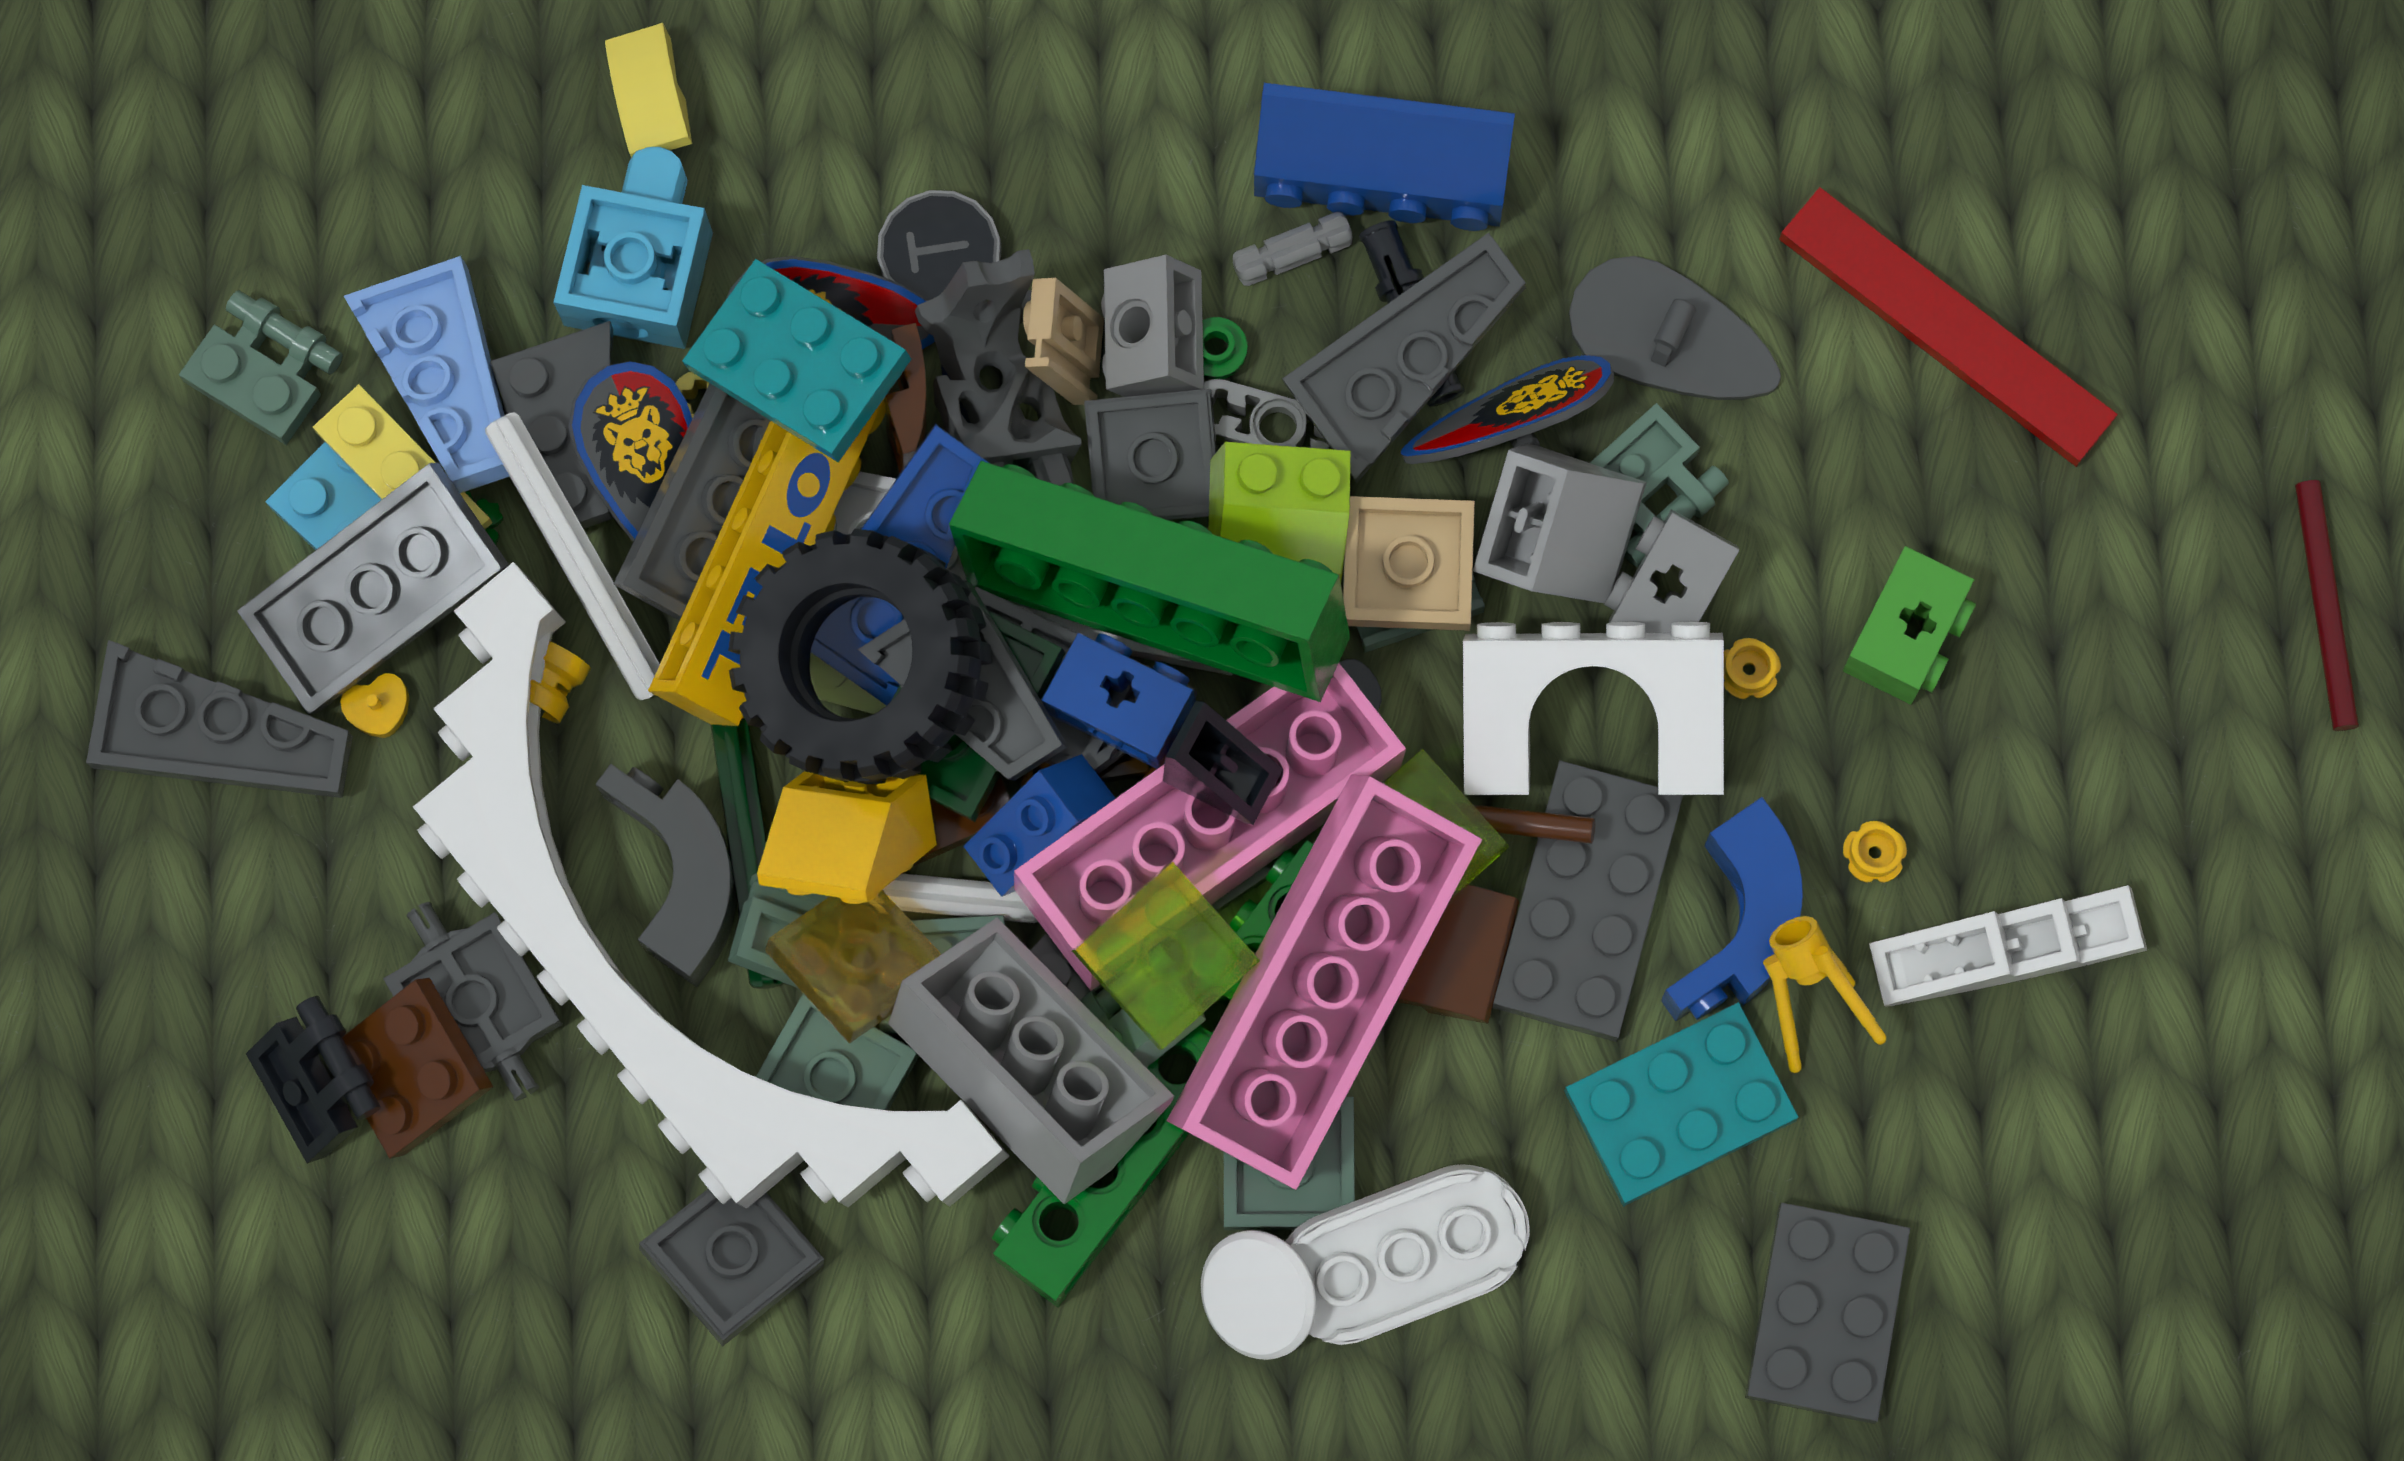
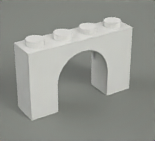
M1490 622L1477 624V634H1465L1463 639L1464 795H1529L1530 715L1533 705L1542 690L1552 680L1567 671L1589 666L1606 667L1627 675L1639 684L1650 698L1658 721V795H1724L1723 633H1710V623L1675 622L1671 623V633H1645V623L1612 622L1606 624V633H1580V623L1550 622L1542 624V634H1516V624Z

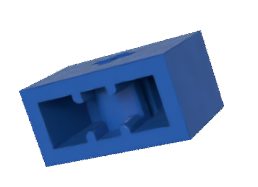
M1078 633L1042 698L1043 705L1049 715L1158 769L1165 764V757L1196 701L1193 689L1187 687L1190 679L1180 671L1164 663L1155 662L1151 669L1131 659L1130 656L1133 651L1122 642L1108 635L1099 633L1094 641ZM1128 685H1131L1136 698L1135 703L1123 700L1118 708H1115L1109 694L1111 689L1122 693Z
M1081 754L1039 770L963 847L999 895L1003 897L1015 892L1014 870L1116 798Z

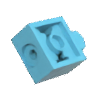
M647 147L636 151L629 161L622 192L582 185L553 302L564 326L584 330L610 321L614 336L681 349L686 348L713 232L705 208L682 204L688 180L680 159L672 151L662 147Z

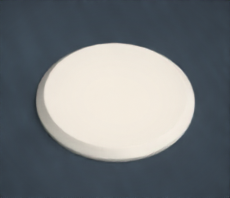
M1246 1230L1224 1238L1208 1255L1201 1276L1202 1303L1213 1329L1228 1346L1245 1356L1268 1360L1285 1356L1304 1342L1315 1319L1316 1293L1306 1264L1288 1243L1267 1232Z

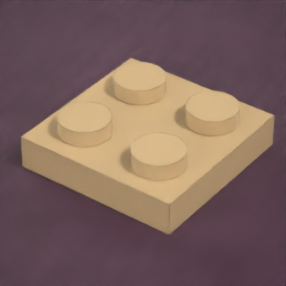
M1350 496L1343 600L1348 626L1470 631L1475 501Z

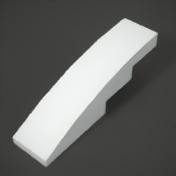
M2129 885L2068 901L2060 898L2002 914H1997L1993 911L1869 943L1883 1003L1886 1007L2020 981L2147 951L2132 888Z

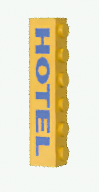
M885 398L839 462H836L772 421L769 422L648 689L649 692L711 725L739 726L741 719L744 718L739 707L747 700L743 692L732 690L729 670L740 667V654L730 652L728 649L730 633H742L747 617L736 613L744 595L756 599L763 586L755 580V577L767 564L779 568L786 562L782 551L797 542L809 546L816 544L817 534L834 530L836 524L834 511L843 491L853 484L861 468L860 453L868 435L877 429L885 416Z

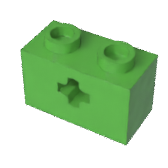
M1905 546L1847 660L1843 672L1910 705L1913 703L1920 688L1932 693L1949 658L1938 653L1947 634L1950 633L1960 638L1976 606V603L1966 599L1975 579ZM1912 617L1923 622L1916 640L1904 634L1907 624L1910 623Z

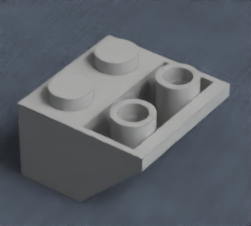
M1531 443L1508 450L1473 571L1532 592L1605 603L1618 579L1647 482Z

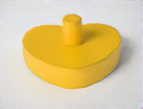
M382 674L370 685H354L342 694L340 700L342 712L346 719L359 731L379 738L390 737L402 725L408 712V689L401 678L395 674Z

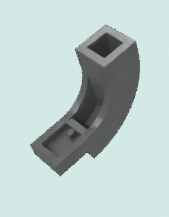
M610 764L596 783L600 793L607 801L659 836L668 845L673 861L672 885L666 901L638 938V941L645 952L695 987H698L720 956L734 921L737 899L728 845L710 811L699 797L680 780L677 779L665 797L661 799L659 795L664 789L651 777L635 767H632L626 775Z

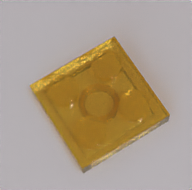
M883 890L873 900L860 904H848L841 901L838 897L830 896L769 937L765 948L766 953L849 1044L891 1015L902 980L941 955L936 947Z

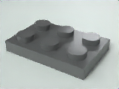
M1780 1203L1745 1398L1872 1424L1878 1422L1910 1228Z

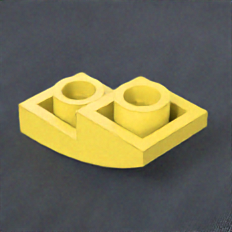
M660 23L605 40L614 95L631 158L636 151L647 147H662L671 151L692 144L686 99L677 83L672 42L664 24Z

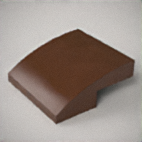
M916 323L891 330V340L906 349L912 358L896 381L899 391L885 396L886 433L899 474L926 438L925 364Z
M1459 882L1396 1002L1420 1006L1431 1014L1488 1024L1519 900L1509 895Z

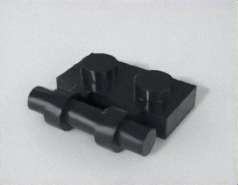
M319 996L310 997L296 1007L299 1016L306 1026L305 1030L297 1017L278 1022L246 1053L307 1164L327 1157L358 1128L347 1103H349L358 1120L368 1118L381 1109L378 1100L370 1088L374 1084L372 1076L365 1064L357 1065L342 1038L346 1034L345 1028L336 1014L329 1015ZM320 1053L334 1076L333 1080L318 1056Z

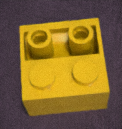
M806 771L802 772L782 789L757 872L759 885L786 889L792 895H809L813 893L838 897L841 901L848 904H860L873 900L882 889L899 875L910 870L915 862L937 845L926 775L916 774L905 779L889 777L882 784H863L853 781L844 782Z

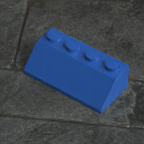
M1264 83L1254 170V196L1265 197L1267 203L1283 208L1299 207L1302 205V202L1327 205V209L1331 212H1342L1343 215L1349 216L1360 215L1364 210L1386 212L1390 218L1404 223H1420L1425 221L1426 218L1450 220L1451 225L1468 231L1484 230L1488 225L1500 227L1515 113Z

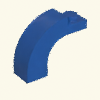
M1763 797L1710 832L1704 845L1735 891L1739 906V922L1735 937L1722 951L1665 990L1661 1002L1675 1021H1678L1689 1012L1693 1014L1696 1020L1710 1013L1728 998L1723 991L1726 986H1729L1743 1006L1752 1000L1771 980L1763 965V961L1774 954L1769 942L1772 933L1786 921L1801 915L1803 893L1798 858L1785 828Z

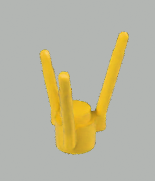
M1802 916L1788 920L1780 925L1769 939L1774 954L1763 961V965L1773 983L1789 1070L1793 1073H1798L1802 1065L1786 979L1788 977L1795 979L1800 985H1812L1828 977L1874 1042L1879 1045L1884 1044L1887 1039L1885 1033L1855 991L1854 978L1829 946L1818 922L1813 917Z

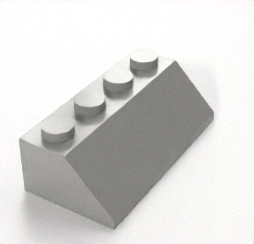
M995 918L902 980L888 1024L1063 1204H1066L1109 1173L1172 1103L1174 1095L998 918Z

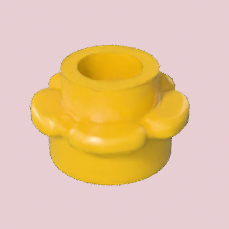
M1743 638L1735 641L1730 650H1724V688L1732 696L1739 699H1747L1753 695L1755 698H1763L1774 690L1777 685L1775 676L1780 672L1781 664L1777 653L1772 648L1757 639ZM1746 664L1753 665L1755 668L1754 674H1745L1743 667Z
M1869 821L1863 823L1859 831L1849 833L1843 845V855L1846 859H1849L1848 869L1850 873L1858 880L1870 883L1873 880L1886 883L1896 878L1903 867L1901 860L1907 855V847L1902 835L1886 823ZM1873 847L1878 848L1881 856L1876 859L1870 857L1869 849Z

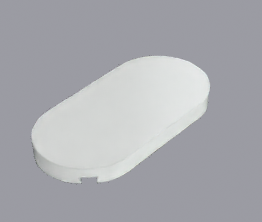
M1463 1164L1435 1170L1305 1221L1289 1235L1285 1242L1300 1255L1314 1283L1316 1314L1309 1334L1312 1337L1322 1339L1324 1342L1338 1345L1357 1343L1495 1290L1504 1284L1518 1267L1516 1264L1522 1256L1523 1249L1526 1250L1529 1239V1220L1520 1197L1503 1178L1483 1167Z

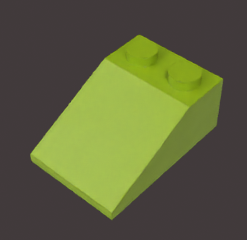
M1224 442L1210 460L1208 530L1213 535L1238 543L1241 540L1258 542L1267 547L1273 554L1299 562L1302 559L1315 560L1327 566L1333 573L1338 574L1341 583L1350 510L1351 451Z

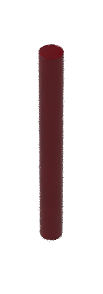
M2308 480L2297 483L2295 490L2332 727L2334 731H2346L2359 727L2321 482L2319 480Z

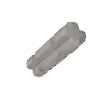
M1335 212L1319 218L1317 226L1312 227L1310 223L1266 239L1263 241L1264 246L1259 249L1253 244L1236 251L1233 254V266L1239 280L1244 286H1250L1267 279L1266 274L1270 271L1278 275L1321 258L1323 250L1327 249L1331 254L1349 247L1353 236L1347 219L1342 212Z

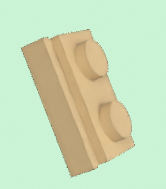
M1057 278L1033 279L1031 301H1028L1024 307L1023 324L1028 336L1027 340L1035 345V357L1026 358L1025 367L1073 405H1084V401L1097 400V395L1089 388L1090 378L1099 377L1104 317Z

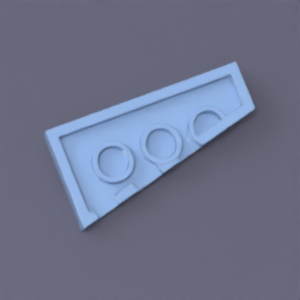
M458 256L344 295L345 300L412 412L432 450L459 493L509 477L507 470L485 433V428L493 421L504 416L495 374L490 362L491 358L469 269L462 257Z

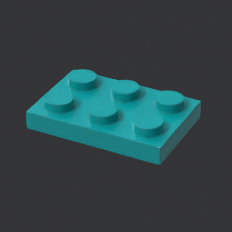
M755 259L682 362L692 373L836 462H839L912 358L906 349Z
M1739 1002L1565 1087L1564 1090L1623 1207L1796 1122L1799 1118Z

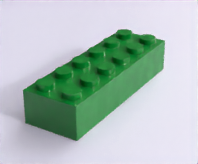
M980 461L949 523L966 580L972 583L974 588L979 587L1000 598L1321 702L1350 639L1339 575L1333 573L1324 564L1311 559H1302L1299 562L1273 554L1267 547L1255 541L1241 540L1238 543L1213 535L1207 528L1192 521H1181L1178 524L1156 517L1146 508L1132 502H1122L1120 505L1094 497L1091 492L1076 484L1064 483L1059 486L1037 479L1026 469L1016 465L1007 464L1000 467Z

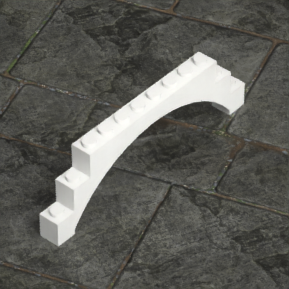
M514 562L454 610L467 627L458 634L460 639L482 664L491 657L493 659L433 708L446 724L438 731V734L461 761H464L470 755L473 757L413 806L425 821V824L417 829V831L441 859L451 853L465 870L457 878L464 890L481 908L488 902H491L505 919L497 926L500 934L521 957L529 950L545 968L537 975L540 983L561 1006L569 999L585 1017L577 1025L580 1032L601 1055L609 1049L612 1050L625 1066L617 1074L620 1081L640 1104H644L650 1098L666 1117L658 1124V1127L681 1154L692 1148L706 1166L698 1174L699 1177L722 1204H725L732 1198L737 1204L748 1208L799 1164L805 1161L809 1166L800 1174L816 1195L824 1203L835 1197L839 1203L850 1207L907 1159L911 1165L902 1173L920 1196L928 1203L937 1195L943 1203L950 1207L1009 1157V1154L962 1100L957 1102L948 1111H888L841 1105L791 1092L740 1071L701 1048L666 1021L628 982L592 931L568 883L552 836L542 787L539 742L541 709L529 701L531 679L541 684L545 668L543 657L547 653L553 632L565 623L564 619Z

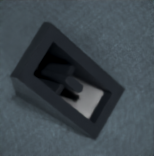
M1195 701L1165 757L1163 782L1244 823L1254 825L1283 768L1209 705L1202 701Z

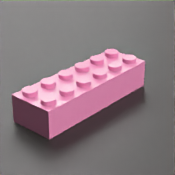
M1340 663L1336 667L1321 702L1272 687L1226 720L1283 768L1254 825L1244 823L1163 782L1164 765H1162L1014 870V890L1090 991L1322 826L1327 821L1351 774L1370 776L1382 783L1401 769L1406 752L1405 746Z
M1351 774L1173 1107L1167 1122L1297 1190L1482 839L1370 776Z

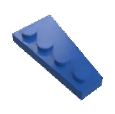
M935 424L864 523L861 530H872L888 537L894 536L933 554L945 562V568H947L955 548L949 523L980 461L989 462ZM874 597L853 599L834 610L822 623L814 638L811 653L887 706L900 684L857 649L904 620V617L896 607L885 600Z

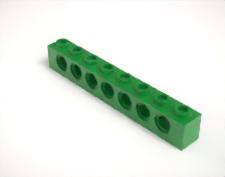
M1306 840L1296 854L1290 849L1282 853L1266 876V880L1272 886L1258 904L1251 899L1245 902L1227 928L1234 936L1220 955L1210 950L1192 972L1188 981L1195 986L1192 991L1201 1010L1213 1003H1221L1228 1006L1243 978L1237 969V964L1246 954L1257 952L1275 918L1277 910L1281 907L1314 845ZM1201 1024L1147 1067L1174 1095L1172 1103L1158 1117L1154 1129L1150 1133L1141 1136L1116 1164L1118 1174L1114 1182L1105 1188L1099 1189L1089 1186L1066 1204H1063L1036 1177L1032 1188L1039 1193L1024 1213L1014 1208L995 1231L992 1240L999 1244L993 1252L996 1262L1057 1308L1062 1304L1190 1134L1167 1122L1186 1083L1172 1084L1167 1082L1160 1075L1159 1068L1167 1057L1174 1054L1186 1055L1194 1061L1195 1065L1197 1064L1213 1032L1204 1029ZM1055 1209L1070 1210L1079 1219L1076 1232L1070 1238L1063 1241H1055L1046 1237L1041 1229L1045 1216Z

